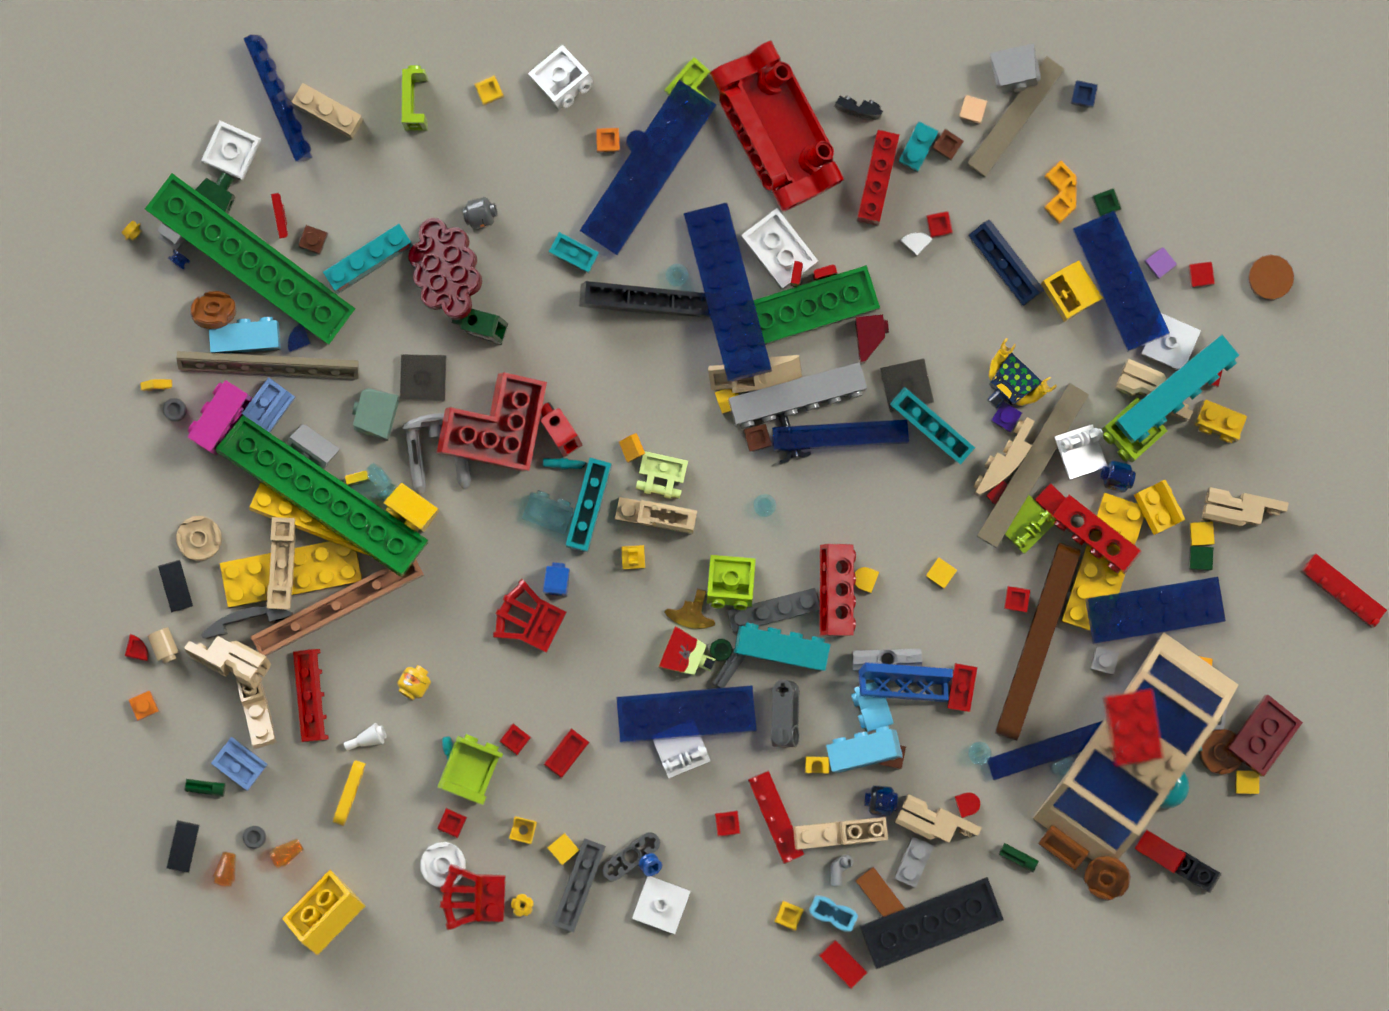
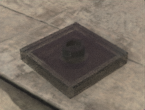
M401 354L400 400L446 401L447 356Z
M924 358L880 368L889 412L897 411L890 403L904 387L925 405L934 403Z

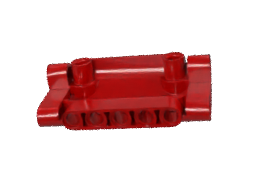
M768 41L755 48L750 54L713 69L710 75L720 92L719 102L762 185L765 189L772 191L782 212L820 195L845 179L836 162L833 161V146L830 144L791 67L786 62L780 61L781 57L773 42Z

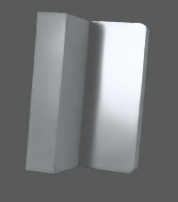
M302 424L287 442V445L324 470L339 451L338 447L305 424Z

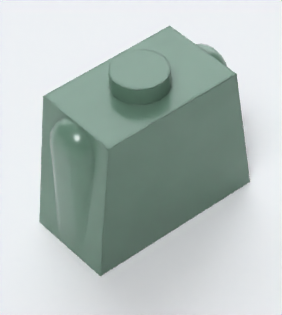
M370 388L362 390L359 402L355 401L352 414L355 415L353 422L354 430L389 441L400 396Z

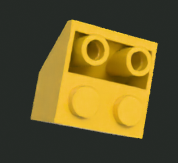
M1080 261L1061 269L1041 283V286L1064 322L1103 299Z
M402 482L384 502L388 513L398 520L402 516L406 519L404 524L416 532L419 529L425 532L440 511Z

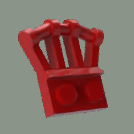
M521 579L518 581L519 585L510 593L504 595L502 599L504 602L495 613L497 615L496 629L493 631L492 637L522 640L547 653L567 612L540 599L529 585ZM526 591L537 603V606L533 609L515 599ZM512 605L532 614L528 623L508 614ZM505 619L525 628L523 634L504 632Z
M450 864L448 868L449 873L444 884L441 885L443 900L440 901V908L443 909L447 921L445 924L447 930L472 921L503 922L506 876L475 874ZM457 875L475 881V886L453 884ZM452 893H475V900L452 901ZM452 908L474 909V913L455 919Z

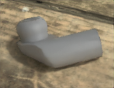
M841 855L831 864V886L842 885V873L852 867L854 862L851 856Z

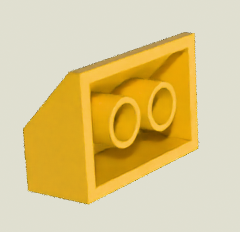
M329 870L282 919L300 942L318 955L359 914L365 905L332 870Z

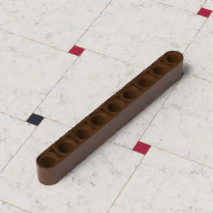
M1060 542L1057 545L995 731L997 735L1015 741L1020 736L1080 556V549Z

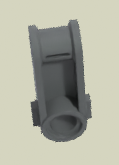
M782 679L773 686L771 744L773 747L796 748L799 743L800 691L799 686L794 681ZM789 688V692L784 693L783 690Z

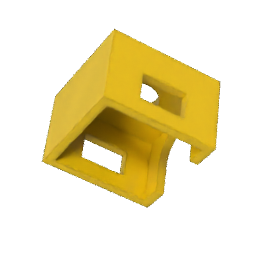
M805 757V773H829V757Z
M515 816L509 839L532 844L537 821ZM523 825L528 828V832L524 835L519 832V828Z

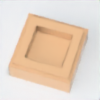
M966 95L959 118L981 124L987 101Z

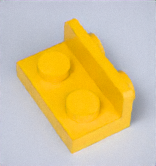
M1205 399L1194 425L1199 427L1198 430L1208 435H1211L1213 432L1220 435V440L1232 444L1233 441L1237 442L1240 440V434L1247 416Z
M1162 480L1134 494L1153 535L1185 520L1182 509L1178 505L1172 489L1166 480Z

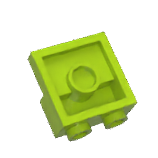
M1138 397L1101 429L1104 432L1103 439L1110 445L1114 443L1119 449L1117 453L1120 458L1125 462L1129 460L1131 463L1168 431L1163 425L1159 428L1153 426L1148 430L1150 435L1139 443L1136 440L1131 443L1114 422L1140 402Z
M710 555L707 604H711L713 608L718 609L724 608L725 605H732L736 610H746L747 607H752L756 558Z

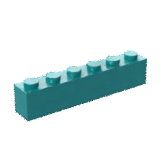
M1220 335L1114 423L1131 443L1136 440L1139 443L1150 435L1148 432L1153 426L1159 428L1167 421L1165 417L1171 411L1176 414L1185 406L1182 403L1188 397L1193 400L1203 392L1200 387L1206 382L1210 386L1220 378L1217 373L1223 368L1228 371L1236 365L1235 359L1239 354L1227 339Z

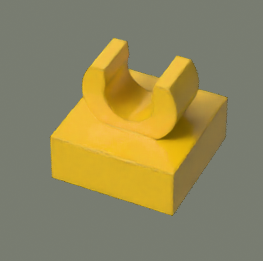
M644 545L621 546L623 570L645 568Z

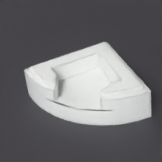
M912 233L902 238L901 242L918 256L933 239L922 233Z

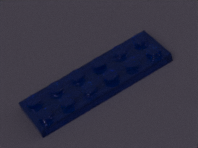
M1115 211L1073 228L1076 239L1127 352L1169 335L1168 327Z
M1218 577L1085 599L1093 644L1226 621Z
M753 685L616 697L620 743L757 732Z

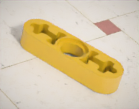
M354 761L335 812L333 823L345 825L366 763Z

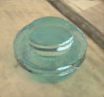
M761 494L754 500L753 507L758 515L767 517L774 513L776 502L772 496Z

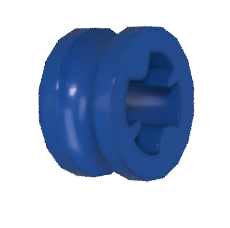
M650 853L641 858L639 867L646 876L650 877L656 875L661 870L662 863L655 854Z

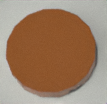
M1266 255L1253 263L1248 281L1250 288L1257 296L1267 300H1275L1283 297L1290 291L1294 282V273L1291 265L1284 258L1277 255Z
M210 291L204 293V296L201 298L198 296L191 305V316L194 323L206 329H218L226 326L236 315L235 301L225 292Z
M1226 729L1213 730L1202 745V750L1199 751L1200 760L1204 767L1217 774L1231 773L1239 768L1242 761L1226 749L1236 736V733Z
M1109 856L1098 857L1092 860L1087 866L1084 876L1085 884L1087 883L1089 891L1096 897L1105 900H1114V898L1123 896L1129 888L1131 879L1129 869L1117 858Z

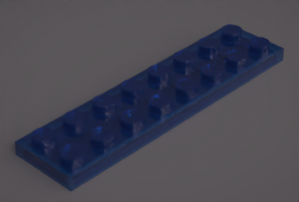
M679 80L579 231L618 256L717 107V104Z
M727 202L684 213L727 381L732 382L772 372Z

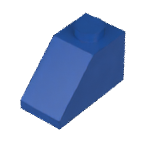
M552 562V566H547L543 588L544 594L568 595L570 568H565L566 564Z

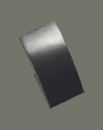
M840 95L835 103L837 109L861 118L880 119L883 111L880 109L881 106L873 100H869V102L863 100L859 107L853 98L849 96L844 98Z
M177 560L159 565L158 568L171 613L193 607L181 561Z
M177 820L167 869L189 873L200 825Z
M1183 851L1186 853V856L1175 873L1211 893L1221 873Z

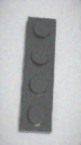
M812 588L754 603L752 607H747L746 610H727L732 632L734 633L738 632L739 626H745L746 623L761 626L820 610L816 589Z
M584 838L552 925L571 932L575 931L604 853L605 845Z

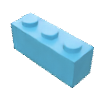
M273 317L259 318L260 321L251 322L250 319H238L237 323L227 324L218 329H209L210 352L233 354L281 350L279 322L273 320Z
M889 726L875 729L876 733L868 735L867 732H860L854 734L853 739L846 740V737L833 739V744L826 745L832 772L841 773L903 757L897 730L889 729Z

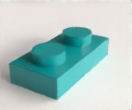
M918 121L898 162L919 172L939 131Z
M561 232L558 233L549 250L550 254L587 273L590 272L599 255V252Z

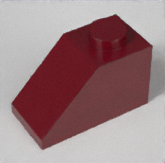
M883 314L855 318L860 364H865L883 342L885 334L889 333L888 320H884Z

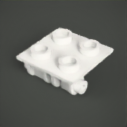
M1093 424L1054 437L1069 480L1108 467L1099 440L1103 437V431L1094 428Z
M694 719L651 736L668 778L710 762Z

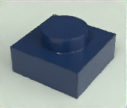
M1076 80L1071 104L1093 108L1098 85Z

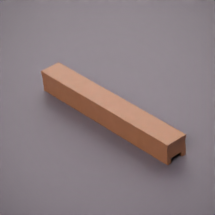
M416 559L402 578L386 567L251 636V639L258 652L268 656L424 576Z

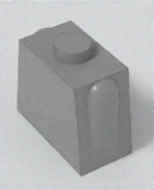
M1034 43L989 53L996 86L1003 93L1009 91L1022 92L1027 87L1038 85L1041 75Z

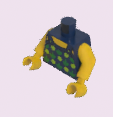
M1008 338L1004 339L1000 349L991 360L988 374L991 380L989 385L995 391L987 401L996 409L1005 400L1011 406L1014 404L1024 406L1035 403L1046 395L1047 392H1051L1057 387V384L1052 388L1047 385V381L1051 377L1041 381L1012 353L1016 344L1012 348L1006 347L1005 343Z

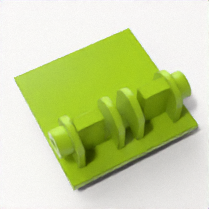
M1028 495L1005 535L1025 554L1054 525L1055 520L1047 510L1045 511Z

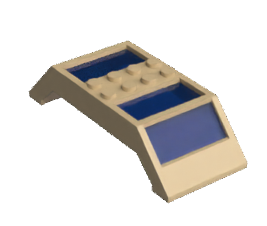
M1163 632L1150 650L1141 668L1123 692L1124 694L1152 689L1163 759L1114 766L1105 718L1067 774L1044 801L1033 819L1047 829L1052 825L1087 849L1089 851L1087 857L1091 860L1103 856L1119 859L1143 831L1213 731L1236 691L1238 684Z

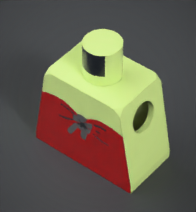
M675 626L659 667L695 675L698 667L711 672L716 659L703 654L707 645Z

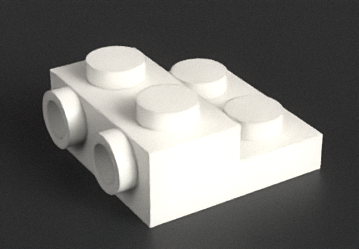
M563 45L528 73L531 79L543 90L545 95L559 110L562 107L567 108L571 106L574 102V97L580 92L583 94L589 91L593 82L588 71Z

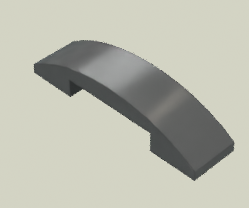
M267 607L242 609L214 622L202 633V638L209 639L228 634L227 624L266 614L268 615L269 622H275L292 616L293 612L285 609H267Z

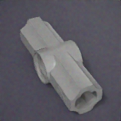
M921 649L852 651L853 670H859L865 663L882 664L881 656L884 653L892 655L893 665L922 667Z

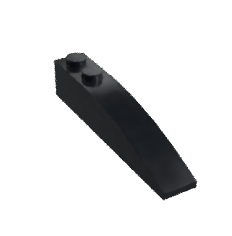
M585 281L581 284L579 307L654 314L717 317L719 294Z

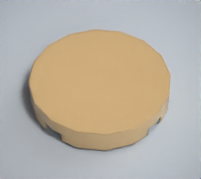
M192 516L186 519L176 534V544L180 552L187 558L195 561H205L213 557L219 551L222 543V533L219 526L212 519L204 516Z

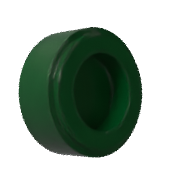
M717 639L710 646V654L716 661H726L733 652L731 643L726 639Z

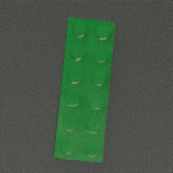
M867 265L737 305L751 349L880 309Z

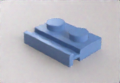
M268 377L242 414L270 433L296 397Z
M230 737L226 745L211 762L212 765L247 791L268 765L233 737Z

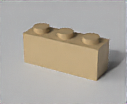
M304 83L301 84L292 100L295 108L352 140L364 121L360 114Z

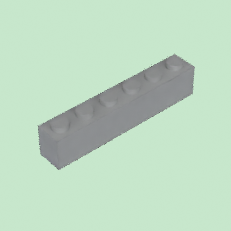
M860 362L734 396L729 398L728 402L735 427L740 425L741 429L753 426L754 421L762 419L763 423L775 420V416L784 413L785 417L797 414V409L806 407V410L809 411L819 408V403L826 401L830 405L841 402V397L848 395L850 399L863 395L862 392L867 389Z

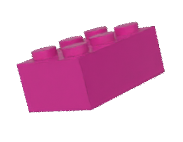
M227 380L223 384L219 383L213 391L215 396L210 403L207 401L200 411L202 415L198 422L193 421L187 431L190 433L188 435L189 439L215 456L218 454L216 452L217 446L243 416V411L253 399Z

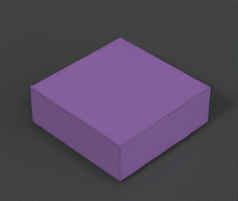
M1164 247L1145 261L1158 279L1177 265Z

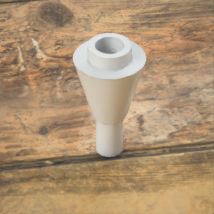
M374 723L359 734L357 738L344 742L345 749L349 751L359 746L384 744V739L387 737L382 725L379 726L377 723Z

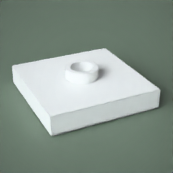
M219 120L201 162L243 180L261 142V138Z
M1159 312L1141 355L1179 370L1188 362L1201 330Z
M647 876L632 919L675 934L691 891L652 876Z

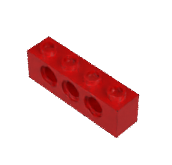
M877 130L857 216V221L879 226L900 134Z
M1070 494L1052 515L1055 520L1053 524L1063 532L1066 529L1073 534L1071 538L1081 546L1084 543L1091 548L1089 552L1099 560L1103 557L1109 562L1107 566L1117 574L1120 571L1125 574L1141 554V550ZM1074 517H1081L1084 520L1081 527L1076 528L1071 525ZM1092 531H1099L1102 537L1099 541L1094 542L1089 539V534ZM1110 545H1117L1120 551L1117 555L1111 556L1107 553V548Z
M854 544L820 545V636H852L853 631H855L856 620L853 618V609L856 606V597L854 595L856 552ZM837 562L842 566L840 573L836 570ZM837 585L842 589L840 596L836 593ZM838 607L842 612L840 618L836 616V609Z

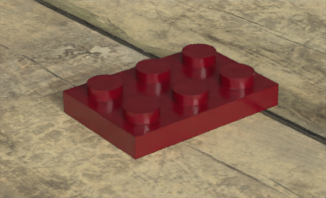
M1267 694L1259 702L1226 749L1258 775L1264 777L1303 722Z

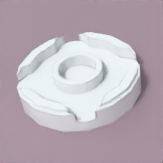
M438 842L429 846L423 853L420 868L424 879L436 887H441L449 873V865L454 864L466 869V859L456 845L448 842ZM457 875L454 884H456L463 876Z

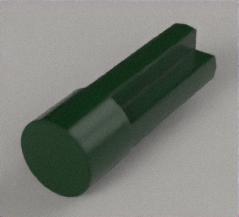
M186 779V792L224 797L225 783Z
M1006 843L1003 844L998 854L1032 873L1039 863V860Z

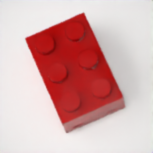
M1152 689L1103 697L1114 766L1163 759Z

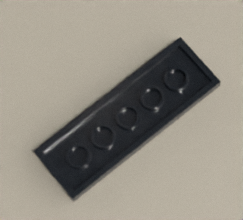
M985 877L865 923L859 927L875 969H879L1001 922L1004 918L989 879Z

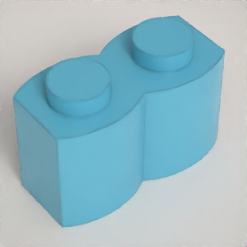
M875 682L866 684V690H876L879 687ZM854 688L855 693L851 694L854 706L860 707L862 715H859L858 719L862 729L866 728L867 732H870L877 728L894 724L886 698L860 696V688Z
M820 895L814 897L809 912L814 917L823 921H831L837 928L845 931H852L858 917L857 913L851 908L836 905L831 899Z

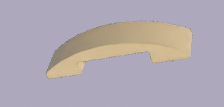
M272 517L267 609L290 610L295 558V518Z

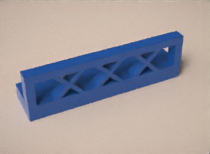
M865 663L859 669L860 696L947 702L949 700L948 682L953 678V669ZM866 679L873 680L879 687L876 690H866ZM888 681H894L901 689L898 692H892L885 684ZM910 683H916L922 691L919 694L913 693L907 686ZM932 684L941 685L942 695H935L929 687Z

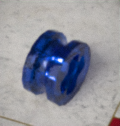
M174 249L172 251L173 255L168 256L167 259L184 270L185 264L190 263V260Z

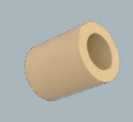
M169 627L148 635L157 661H163L165 664L177 659L175 655L179 651Z

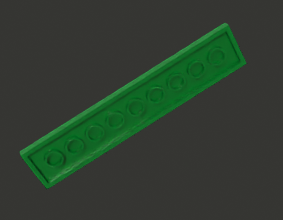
M173 173L170 174L145 208L148 213L178 233L186 241L328 345L356 309Z
M244 415L216 448L218 454L401 578L428 544V539Z

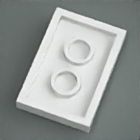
M777 208L741 235L782 290L791 283L794 261L803 263L802 274L818 263L816 257Z

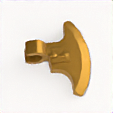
M697 588L693 602L685 600L682 608L678 610L667 608L664 611L671 620L685 627L700 629L715 626L713 619L707 618L702 614L706 590Z

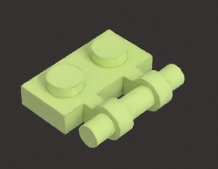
M645 451L639 474L647 475L648 477L646 482L637 480L636 489L643 490L644 493L650 495L652 492L664 495V498L671 499V497L680 499L682 490L675 489L673 486L674 482L684 483L688 461ZM654 478L668 480L667 485L653 484Z

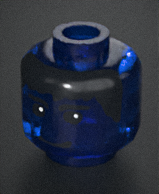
M1111 461L1107 467L1103 466L1100 479L1104 480L1105 488L1124 493L1128 488L1131 489L1133 487L1136 472L1133 471L1132 466L1129 464Z
M874 785L871 787L870 793H865L864 806H869V812L872 815L890 816L893 811L897 810L898 793H894L892 787Z

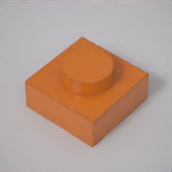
M596 128L597 152H620L619 128Z
M150 690L129 699L137 721L159 712Z

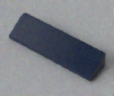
M991 220L985 221L968 235L1022 306L1044 291L1043 287Z

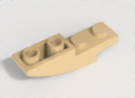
M799 355L754 358V363L709 366L708 369L711 390L732 389L733 393L759 390L802 377Z
M1028 417L1024 421L1019 420L1013 431L1016 433L1014 440H1008L1002 451L1006 455L1003 456L997 452L994 457L989 456L984 465L987 468L984 476L979 475L973 486L976 488L975 495L979 496L994 488L1017 468L1032 446L1024 440L1035 421Z
M236 678L254 749L277 743L262 680L255 689H252L239 682Z
M886 817L793 826L795 849L888 840Z

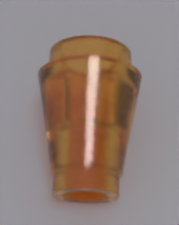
M296 838L272 848L273 851L268 854L278 869L281 866L284 868L304 849Z
M222 853L213 874L214 884L231 887L232 882H235L236 854Z

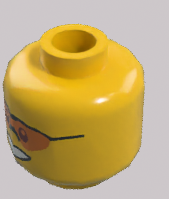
M419 665L416 668L407 667L397 681V685L400 688L398 691L413 701L415 698H422L431 684V680L427 676L429 672Z

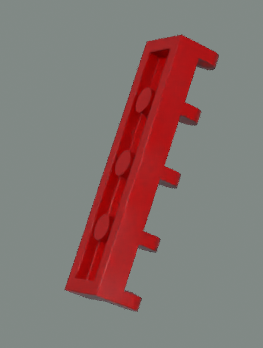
M1316 553L1300 571L1371 628L1377 626L1387 611L1386 608Z
M320 649L293 651L301 742L329 739L328 735L325 734L324 719H327V715H323L322 697L325 694L321 692L319 674H323L322 669H319L318 665Z
M767 771L748 779L783 864L805 855L802 849H795L793 826L770 772Z

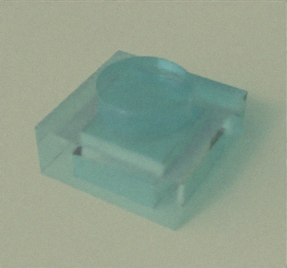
M1068 756L1049 765L1053 774L1059 772L1060 776L1069 771L1075 761L1072 756Z

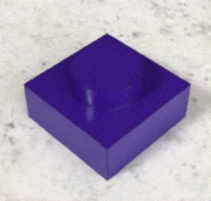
M1003 402L991 422L1010 433L1022 412Z

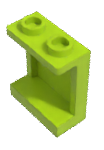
M409 65L408 69H402V125L405 131H427L428 122L425 114H414L415 82H428V76L425 69H421V66Z
M465 734L464 738L457 736L437 787L484 805L487 797L484 795L497 761L499 757L502 758L503 753L498 752V746L486 742L485 746L478 744V738Z

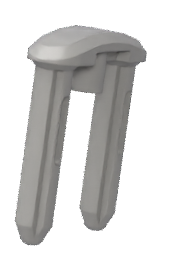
M444 413L418 417L406 422L402 430L406 431L412 485L418 495L423 494L426 488L419 429L428 427L429 438L440 437ZM413 440L416 441L418 464L414 462ZM455 457L458 483L461 488L467 489L471 482L469 460Z

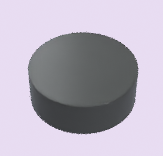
M177 398L169 399L163 406L164 415L171 421L182 420L187 412L185 403Z
M250 826L243 833V842L249 848H260L266 841V832L259 826Z

